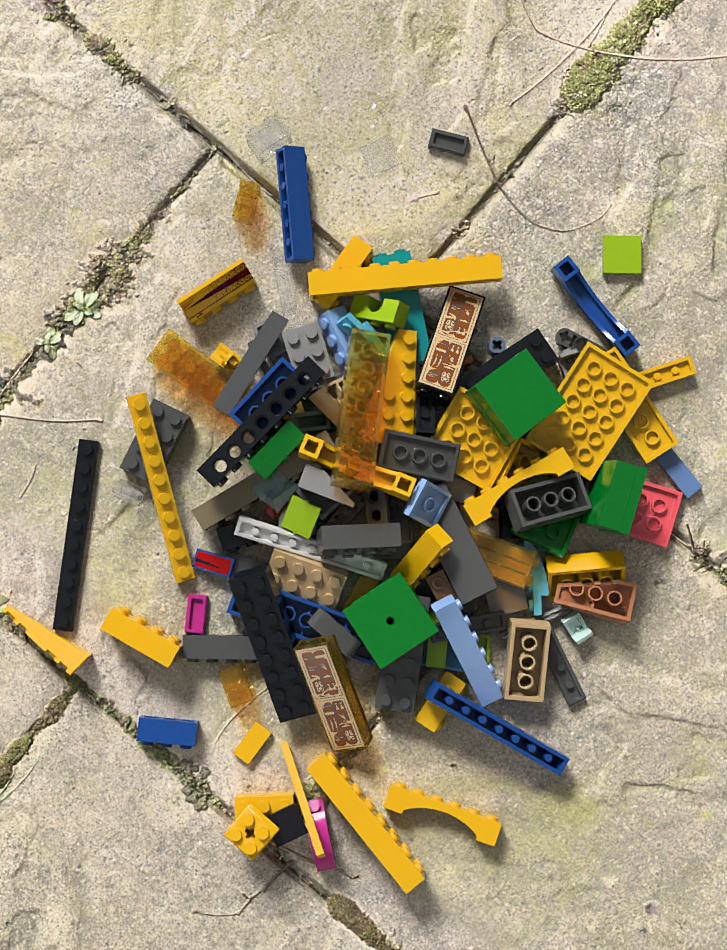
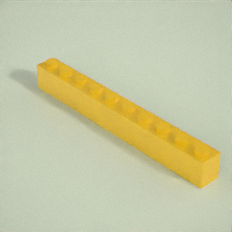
M486 253L483 257L471 254L461 259H457V256L446 257V260L439 261L438 258H429L427 262L409 260L405 264L394 261L383 266L380 263L369 264V267L352 265L350 269L332 267L328 271L317 268L308 272L310 299L501 282L503 279L501 255H496V253Z

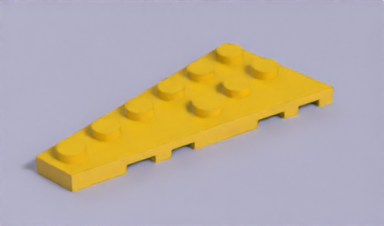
M396 330L389 349L388 358L383 365L381 377L376 384L366 418L362 422V428L356 442L381 444L384 428L413 434L415 391L413 390L415 387L417 331Z

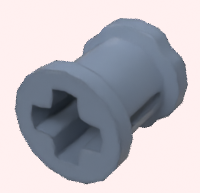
M493 337L487 345V351L492 356L498 355L505 349V341L501 337ZM499 343V349L497 348L494 350L492 348L494 344Z

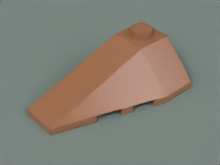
M622 580L557 584L553 603L607 622L626 626L631 619L637 584Z

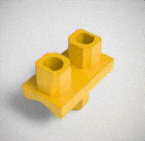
M221 342L209 357L230 374H233L242 357Z

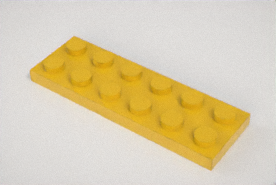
M616 346L606 352L628 366ZM646 395L624 429L625 434L645 464L679 443L649 396Z

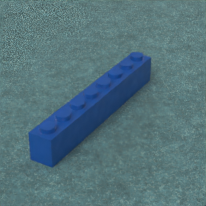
M434 678L424 693V696L429 701L559 776L570 760L562 752Z

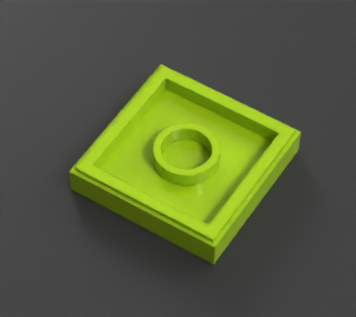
M603 235L602 274L640 275L641 236Z

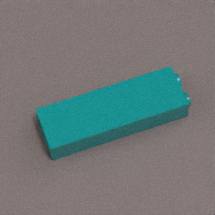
M399 249L394 251V254L380 253L375 255L376 258H372V263H380L383 266L388 265L389 262L398 261L400 264H405L412 259L410 250ZM418 289L379 293L381 306L383 305L384 298L398 300L410 306L404 330L417 331L416 361H424L429 346V339ZM386 328L390 346L396 330L402 328H396L395 330Z

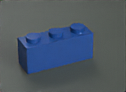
M141 715L138 722L136 741H142L141 744L153 745L154 742L161 743L162 747H172V744L180 745L182 749H192V746L195 747L197 744L199 721Z

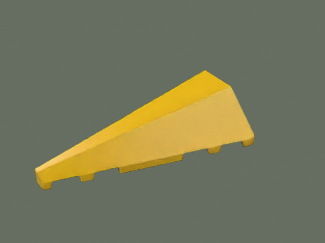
M8 605L3 610L5 614L14 620L16 625L22 626L26 630L25 633L39 647L51 655L57 664H62L67 669L66 672L69 675L74 674L91 657L92 654L12 606Z

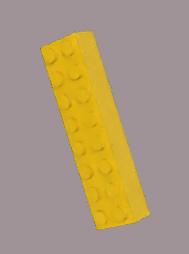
M325 749L308 763L307 771L403 891L407 894L425 879L423 864L418 858L414 859L412 857V851L405 842L403 844L400 842L397 831L393 827L389 828L387 826L385 816L381 812L377 813L375 811V804L372 800L362 795L363 790L356 781L353 783L350 780L348 770L344 766L341 768L338 765L336 755L332 751L328 752Z

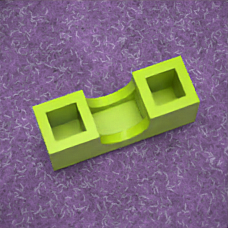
M354 295L349 313L355 316L362 324L368 321L371 326L378 328L384 325L385 328L395 330L396 328L404 329L410 306L398 300L384 298L383 305L379 309L380 301L366 295Z

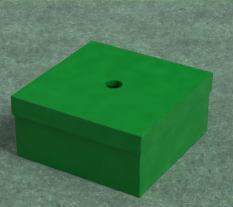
M527 349L519 352L465 392L505 447L511 445L566 403Z
M619 460L603 461L592 478L587 493L592 509L581 515L579 524L608 534L629 536L648 468L635 466Z
M402 572L387 579L342 611L380 669L439 631L438 625Z

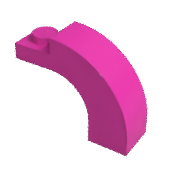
M324 799L309 800L308 803L326 857L320 859L317 857L309 834L317 871L337 868Z

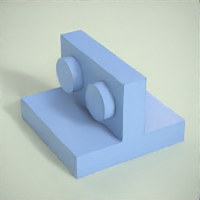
M420 478L402 513L431 528L438 523L452 494L428 480Z

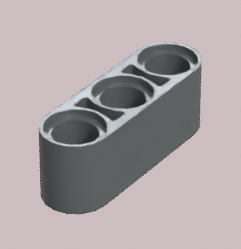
M321 607L307 621L312 628L349 659L363 645Z

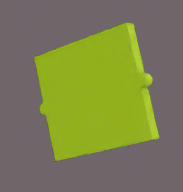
M292 495L281 526L292 531L293 534H299L310 539L322 508L310 503L309 500Z

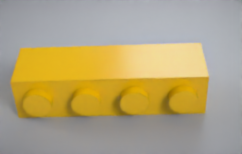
M354 235L331 268L342 267V269H350L352 265H361L362 267L364 263L368 264L373 258V248ZM341 296L310 300L327 311L338 307L341 302L339 301Z
M438 523L424 532L389 577L392 578L399 572H402L415 590L421 585L420 580L425 579L431 573L429 569L434 568L441 561L439 557H443L450 550L449 545L453 542V539Z

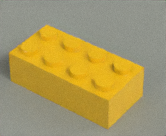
M125 606L114 607L110 610L100 628L101 630L167 668L174 664L182 650L183 643H181V638L173 634L171 636L165 634V629L158 625L151 626L148 624L149 620L140 615H132V610Z

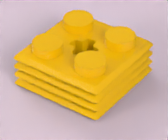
M249 804L224 833V836L250 860L254 861L276 835L279 828L253 804ZM254 829V835H249V830Z

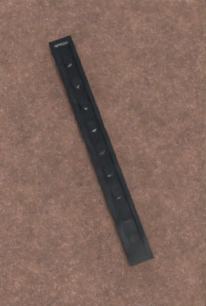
M79 439L53 621L54 630L72 632L74 628L99 441Z

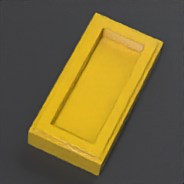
M256 721L233 753L249 764L272 732Z

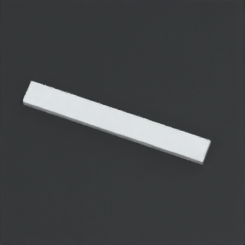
M243 515L239 516L234 535L381 581L388 565L386 560L373 556L362 557L361 554L354 555L353 558H342V555H335L333 559H323V556H317L316 538L311 537L307 539L299 534H293L290 530Z

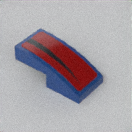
M197 548L192 567L230 578L236 559Z

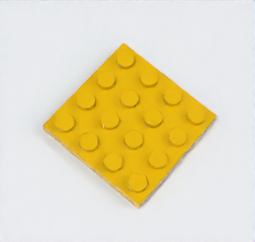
M459 386L435 428V435L430 436V438L461 444L455 474L482 489L489 485L492 487L519 439L505 447L465 393L468 390Z

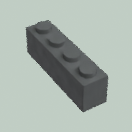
M183 635L182 658L187 659V662H199V659H206V662L216 663L218 659H226V663H237V659H244L245 663H257L248 635Z

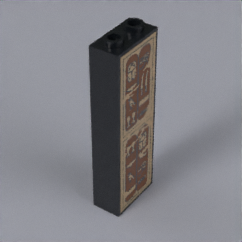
M449 286L413 391L422 396L436 398L437 401L442 403L451 402L486 297Z

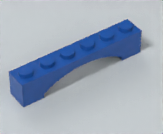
M569 255L551 269L550 272L611 348L616 346L623 358H625L640 346L631 332L624 328L599 300Z

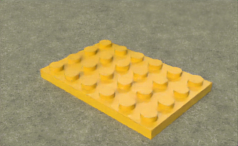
M588 341L557 389L566 403L534 426L525 440L545 453L554 447L557 449L564 447L575 466L572 470L579 472L580 475L591 481L655 382Z

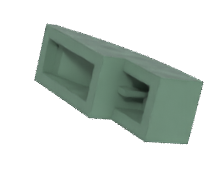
M322 411L295 413L290 416V421L302 433H320L324 430L327 432L340 431Z

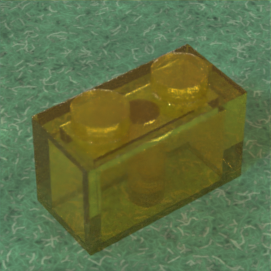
M241 662L218 671L231 708L254 700L256 691L253 684L249 685L247 677L250 675L246 665L243 666Z

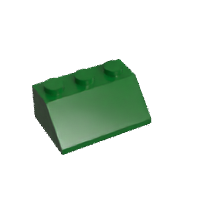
M282 419L284 423L277 430L273 429L269 433L270 438L264 444L259 443L255 447L256 452L249 459L245 457L242 460L243 463L263 479L267 477L270 479L277 472L276 467L280 463L284 464L291 457L289 455L291 451L300 448L305 435L288 419Z

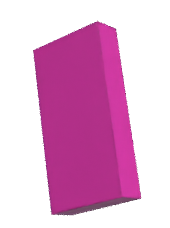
M188 594L184 633L204 634L208 596Z

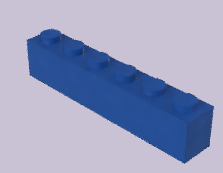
M284 145L276 150L285 263L306 264L314 260L315 256L312 239L313 229L311 228L312 212L309 205V176L306 170L307 156L305 154V147Z

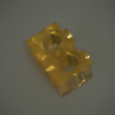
M246 180L240 181L232 214L234 222L253 225L261 192L260 184Z

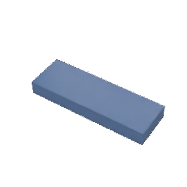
M672 448L654 459L680 492H683L686 499L703 487Z

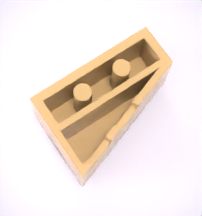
M344 376L320 388L309 399L351 441L360 434L362 422L366 418L367 411L360 400L356 401L342 390L347 383Z

